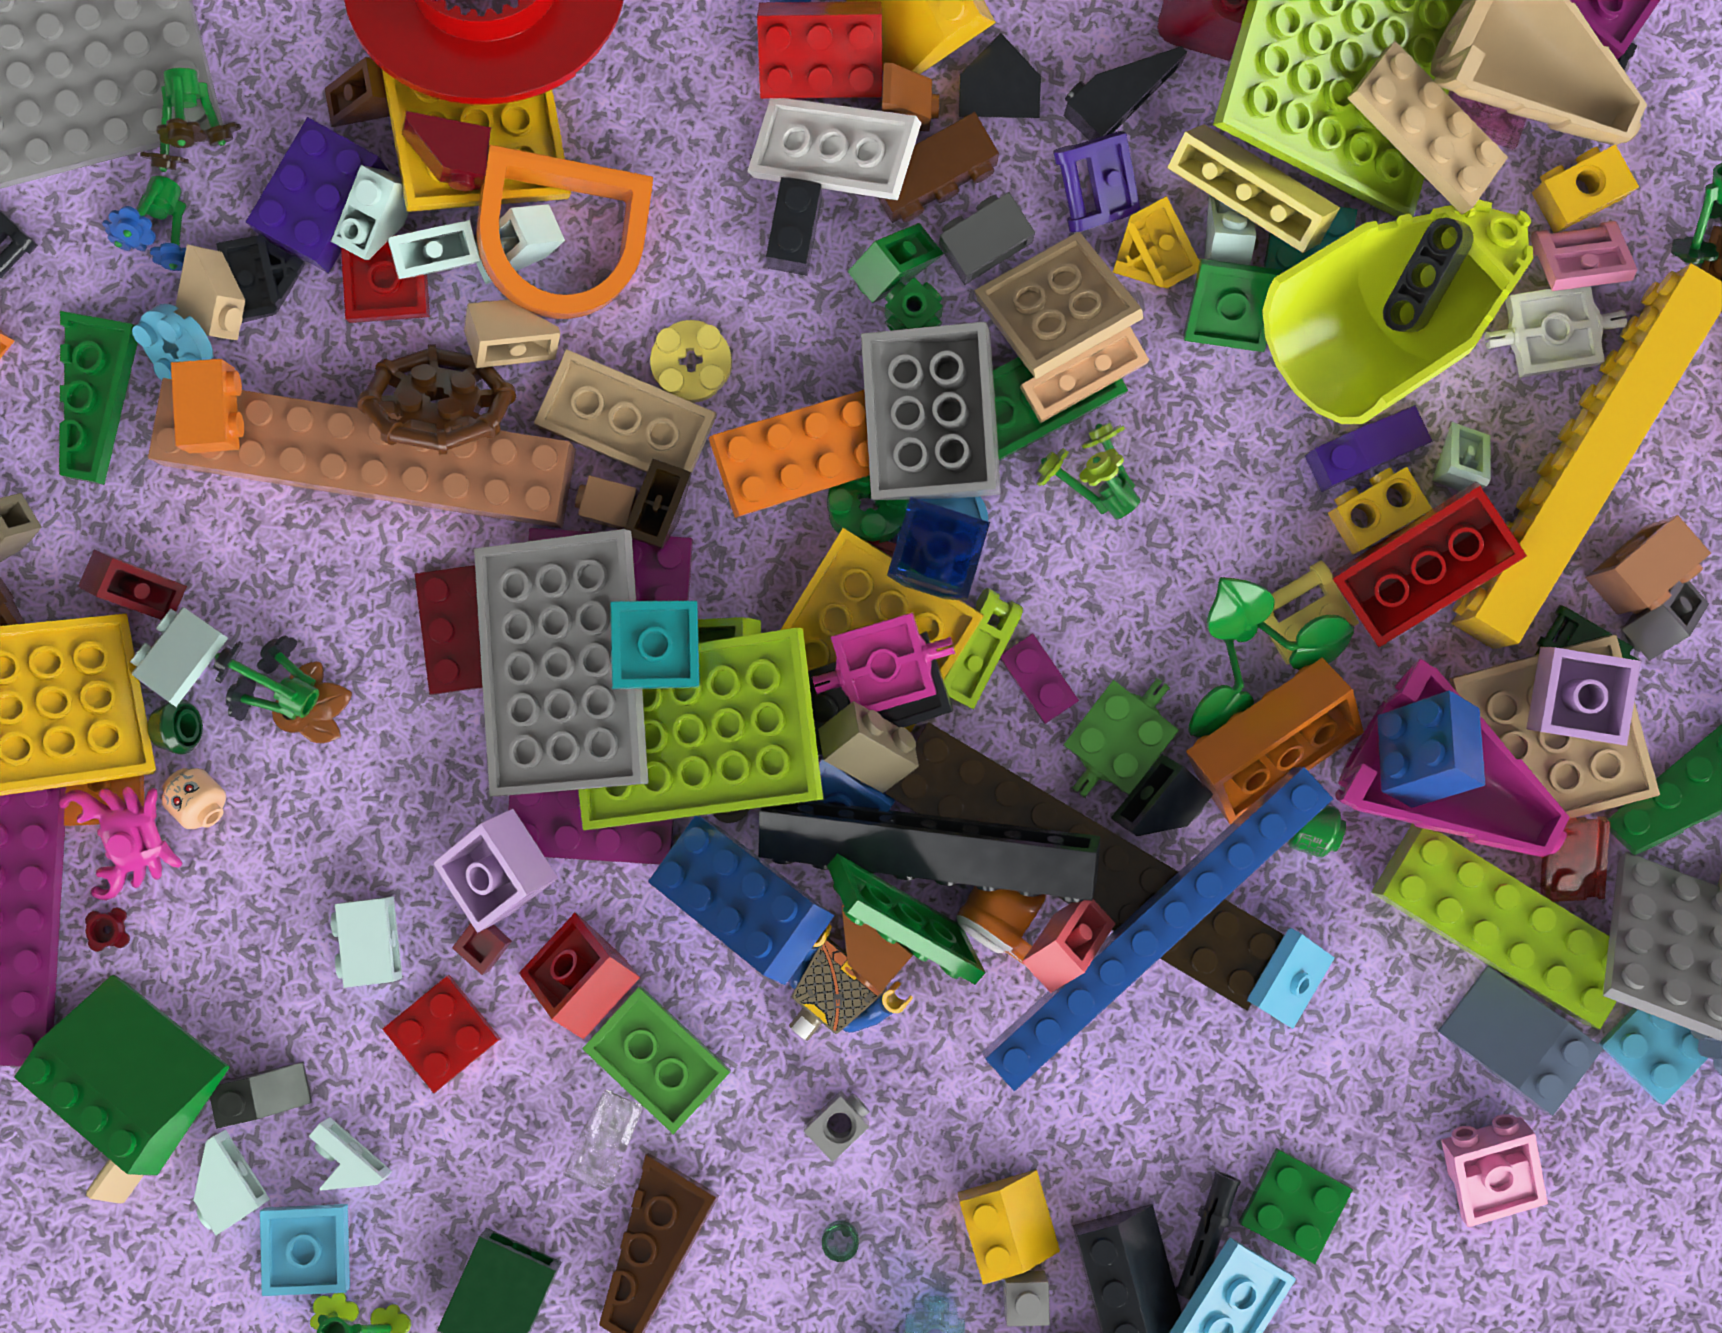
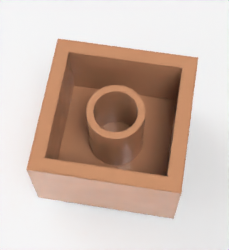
M1679 515L1645 526L1585 578L1617 615L1627 612L1637 614L1645 608H1649L1652 611L1672 596L1668 590L1680 581L1684 584L1703 570L1700 563L1711 552Z

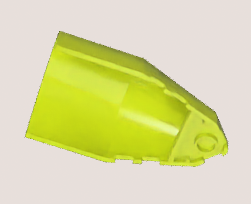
M1478 200L1472 209L1462 215L1453 205L1434 208L1430 214L1412 217L1410 213L1400 215L1396 221L1378 224L1377 221H1371L1360 225L1275 277L1269 286L1262 311L1265 339L1277 369L1293 392L1317 414L1339 424L1366 423L1472 351L1534 259L1533 246H1529L1528 226L1531 224V218L1524 211L1519 210L1515 215L1492 209L1491 202ZM1445 217L1465 222L1473 232L1474 241L1429 323L1418 332H1399L1389 328L1383 319L1385 303L1427 228L1433 221ZM1450 227L1446 229L1442 235L1441 241L1445 249L1451 248L1456 243L1457 232L1455 228ZM1428 265L1422 270L1420 278L1425 287L1430 286L1434 282L1436 271L1432 265ZM1410 302L1404 304L1400 310V319L1405 325L1410 323L1415 314L1414 307Z

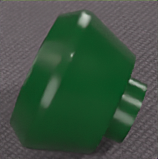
M182 699L177 707L170 702L165 703L151 713L147 722L149 737L153 744L178 755L191 752L199 743L203 732V723L199 711L185 699Z

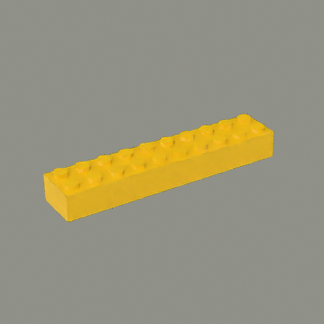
M1690 263L1678 272H1669L1661 283L1655 281L1647 289L1641 299V303L1646 306L1640 316H1633L1621 331L1620 337L1625 340L1618 352L1612 350L1605 358V362L1601 364L1599 371L1604 374L1597 386L1591 384L1580 398L1578 405L1582 406L1583 409L1577 419H1569L1561 429L1557 439L1562 441L1558 450L1555 454L1550 452L1539 465L1536 473L1541 475L1536 486L1534 489L1528 487L1517 501L1516 508L1520 512L1513 523L1508 521L1506 525L1527 557L1457 599L1452 611L1457 613L1451 624L1491 649L1520 643L1721 313L1722 281L1694 264Z

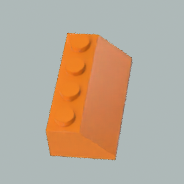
M1321 658L1312 665L1301 668L1292 679L1277 689L1266 692L1260 701L1245 711L1234 714L1225 725L1210 735L1199 738L1186 753L1195 774L1201 783L1213 793L1212 800L1228 823L1232 824L1293 767H1305L1309 771L1364 733L1353 689Z

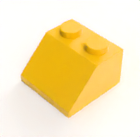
M1037 1169L957 1192L983 1285L1025 1273L1060 1252Z

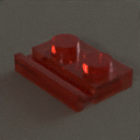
M1598 816V819H1587L1586 817L1569 818L1563 830L1567 833V836L1561 848L1555 854L1542 857L1541 895L1553 902L1587 900L1588 897H1597L1599 900L1605 899L1610 821L1605 816Z

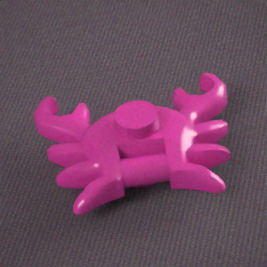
M130 787L123 789L125 803L112 791L106 788L100 790L99 796L108 806L82 790H70L60 798L58 803L60 808L68 807L71 801H75L82 806L83 811L77 816L78 823H84L94 818L100 821V828L97 830V834L102 839L106 851L105 856L115 866L100 867L96 870L97 877L107 879L110 884V888L107 890L101 889L98 886L90 890L91 895L96 899L107 901L115 898L122 890L127 874L130 871H133L134 875L131 886L138 888L146 876L147 865L151 876L155 880H159L162 876L160 858L172 867L179 868L183 864L180 858L170 849L166 841L161 840L154 821L157 817V789L152 788L148 791L144 800V807Z

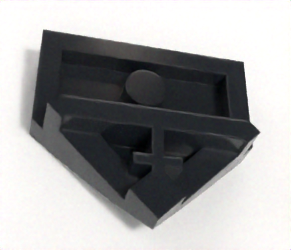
M1002 33L960 73L959 117H966L976 112L978 117L1040 118L1041 75Z
M261 234L216 243L217 250L223 253L245 299L242 323L276 315L298 279L305 262L269 242Z

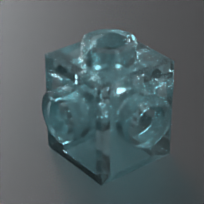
M926 1296L924 1300H914V1314H906L904 1333H929L932 1329H939L943 1333H965V1318H958L956 1303L949 1302L948 1298Z

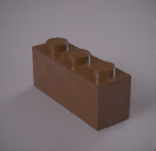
M976 112L914 146L898 200L877 197L892 223L899 219H902L904 223L909 222L924 212V205L935 199L939 203H943L960 191L958 188L960 185L971 179L974 184L982 182L995 172L993 167L997 166L999 152Z

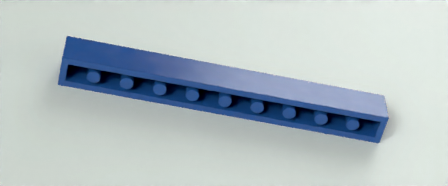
M1293 767L1105 939L1085 973L1052 993L1048 991L983 1050L982 1053L985 1060L1011 1089L1016 1091L1333 800L1332 796L1305 767Z

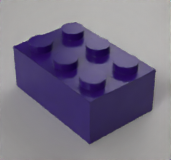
M307 117L248 216L246 223L258 234L266 237L267 240L329 274L341 253V247L331 242L360 166L378 168L388 172L389 170L379 156Z

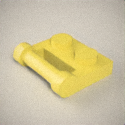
M1322 560L1311 565L1309 572L1271 594L1275 601L1271 615L1263 622L1289 641L1296 642L1297 634L1301 628L1312 619L1323 615H1339L1344 617L1353 626L1359 624L1352 609L1333 581L1330 569ZM1319 585L1324 593L1323 597L1278 623L1274 616V611ZM1271 638L1286 665H1289V658L1293 651L1287 650Z

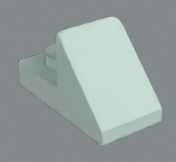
M330 1117L319 1123L309 1135L316 1143L315 1149L321 1156L329 1161L336 1160L340 1163L319 1190L378 1185L392 1172Z

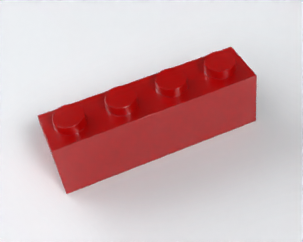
M1476 481L1332 572V579L1379 648L1521 561L1527 555Z

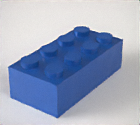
M702 816L693 817L648 880V883L763 976L783 985L787 984L835 916L726 831Z

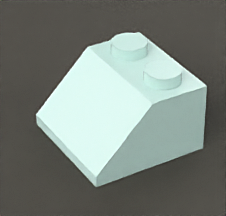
M183 606L178 613L172 609L167 612L156 627L162 633L152 646L145 642L130 661V663L136 666L132 675L175 707H177L228 639V637Z

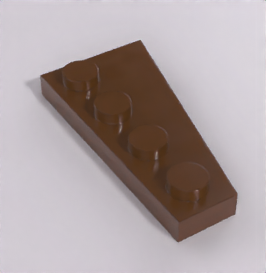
M649 1153L645 1154L642 1176L638 1189H636L631 1205L633 1208L628 1227L624 1232L620 1245L619 1260L616 1270L613 1271L599 1326L610 1333H645L720 1196Z

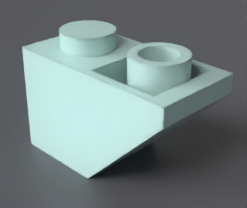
M361 165L331 242L364 260H369L388 241V237H392L404 226L409 214L406 211L401 178L386 170Z
M1209 195L1204 259L1250 265L1256 241L1254 222Z

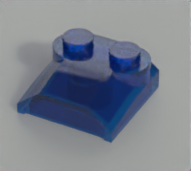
M910 497L887 576L904 587L942 599L967 601L990 522Z

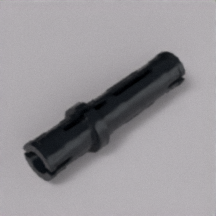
M1215 1171V1177L1205 1206L1201 1205L1199 1208L1198 1216L1201 1219L1178 1287L1175 1290L1177 1294L1189 1300L1214 1262L1224 1228L1229 1227L1232 1217L1229 1216L1238 1186L1241 1184V1180L1219 1171Z

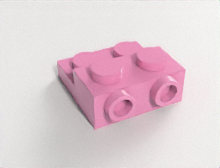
M1510 1114L1498 1115L1493 1118L1492 1125L1479 1129L1471 1126H1461L1452 1131V1137L1441 1140L1447 1172L1455 1184L1461 1218L1467 1227L1548 1204L1536 1136L1521 1116L1516 1118Z

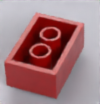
M881 1L759 2L757 30L760 99L882 97Z

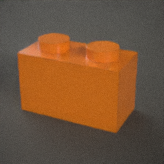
M223 359L171 362L175 446L188 453L240 450L239 437L244 435V421L241 413L237 411V396H240L242 392L239 372Z

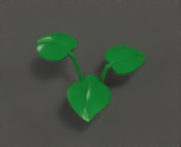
M1220 577L1216 597L1208 613L1207 629L1213 637L1222 639L1226 644L1234 676L1233 687L1228 685L1217 686L1203 697L1190 720L1188 727L1190 736L1203 737L1210 735L1225 725L1234 714L1243 712L1254 704L1251 694L1242 691L1244 683L1233 643L1234 640L1246 642L1256 635L1258 628H1260L1287 650L1293 651L1289 658V663L1294 669L1300 670L1305 666L1312 665L1321 658L1328 664L1334 661L1348 646L1355 627L1339 615H1323L1305 624L1298 632L1296 642L1289 641L1263 622L1271 615L1275 602L1273 596L1266 588L1246 580Z

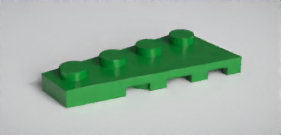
M60 311V325L65 327V344L60 345V362L64 363V385H60V402L64 403V421L59 423V475L70 479L105 485L138 345L132 333L135 324Z
M1722 724L1656 778L1659 796L1625 804L1605 821L1604 826L1634 856L1683 833L1687 828L1702 821L1706 822L1721 814Z

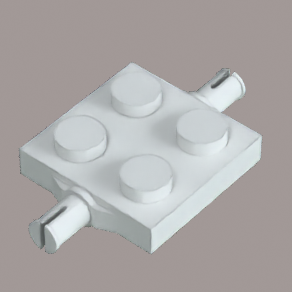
M1591 286L1558 291L1544 289L1509 295L1505 300L1509 319L1508 329L1485 332L1484 341H1488L1485 343L1487 349L1511 346L1515 353L1519 378L1591 367L1605 362L1601 342L1603 330L1625 328L1627 318L1622 319L1626 316L1624 310L1600 314L1593 300Z

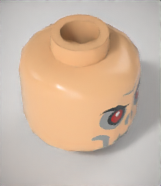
M183 768L174 772L165 781L162 805L184 828L210 827L222 817L223 807L226 802V792L205 770L200 768Z

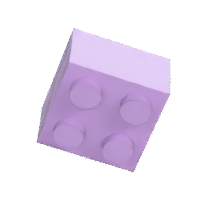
M1540 647L1526 729L1627 746L1641 661L1556 647Z
M514 809L482 822L433 862V865L477 933L509 917L558 879Z

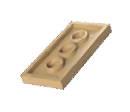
M1396 41L1382 52L1347 98L1461 215L1474 207L1508 158L1498 145L1476 125L1469 115L1434 82Z
M566 349L534 424L541 429L647 473L652 459L692 473L717 414Z

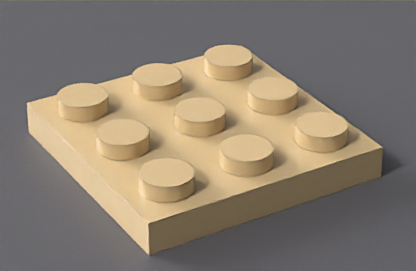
M1076 232L974 290L979 304L1035 379L1143 319L1142 308L1080 232Z

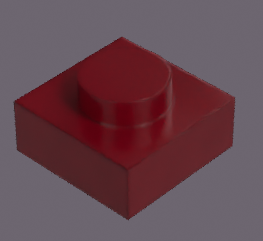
M470 923L452 949L483 975L491 970L512 940L495 925L477 933Z

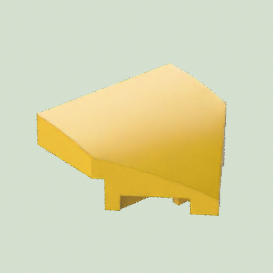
M1167 196L1130 215L1113 273L1166 289L1197 273L1200 261Z

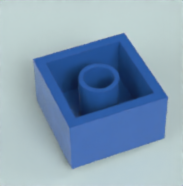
M1448 690L1377 715L1381 792L1413 808L1485 786L1480 709Z

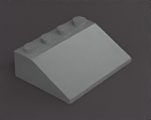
M986 322L861 333L871 499H943L1001 495L991 334Z

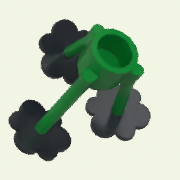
M284 635L279 639H272L265 644L260 652L262 659L257 663L259 670L270 674L281 664L295 677L293 679L285 677L280 683L236 661V657L243 646L241 641L236 643L233 649L225 646L221 653L215 655L216 662L213 669L219 671L215 679L216 682L221 683L229 669L244 675L240 676L237 682L232 684L227 691L226 705L229 707V717L242 721L248 713V707H251V705L281 713L292 720L296 716L304 718L310 713L318 700L319 690L314 687L316 679L303 673L288 659L291 655L290 652L297 645L295 638H288ZM256 682L275 692L274 699L278 700L279 703L254 697L253 692Z

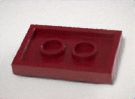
M475 565L414 573L429 695L482 689Z

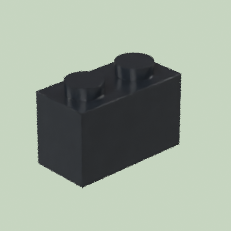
M781 177L766 253L768 269L808 276L822 203L821 184Z

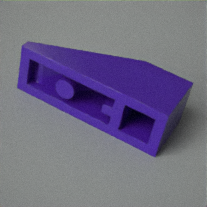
M1416 405L1322 444L1306 454L1305 458L1321 492H1324L1433 441Z

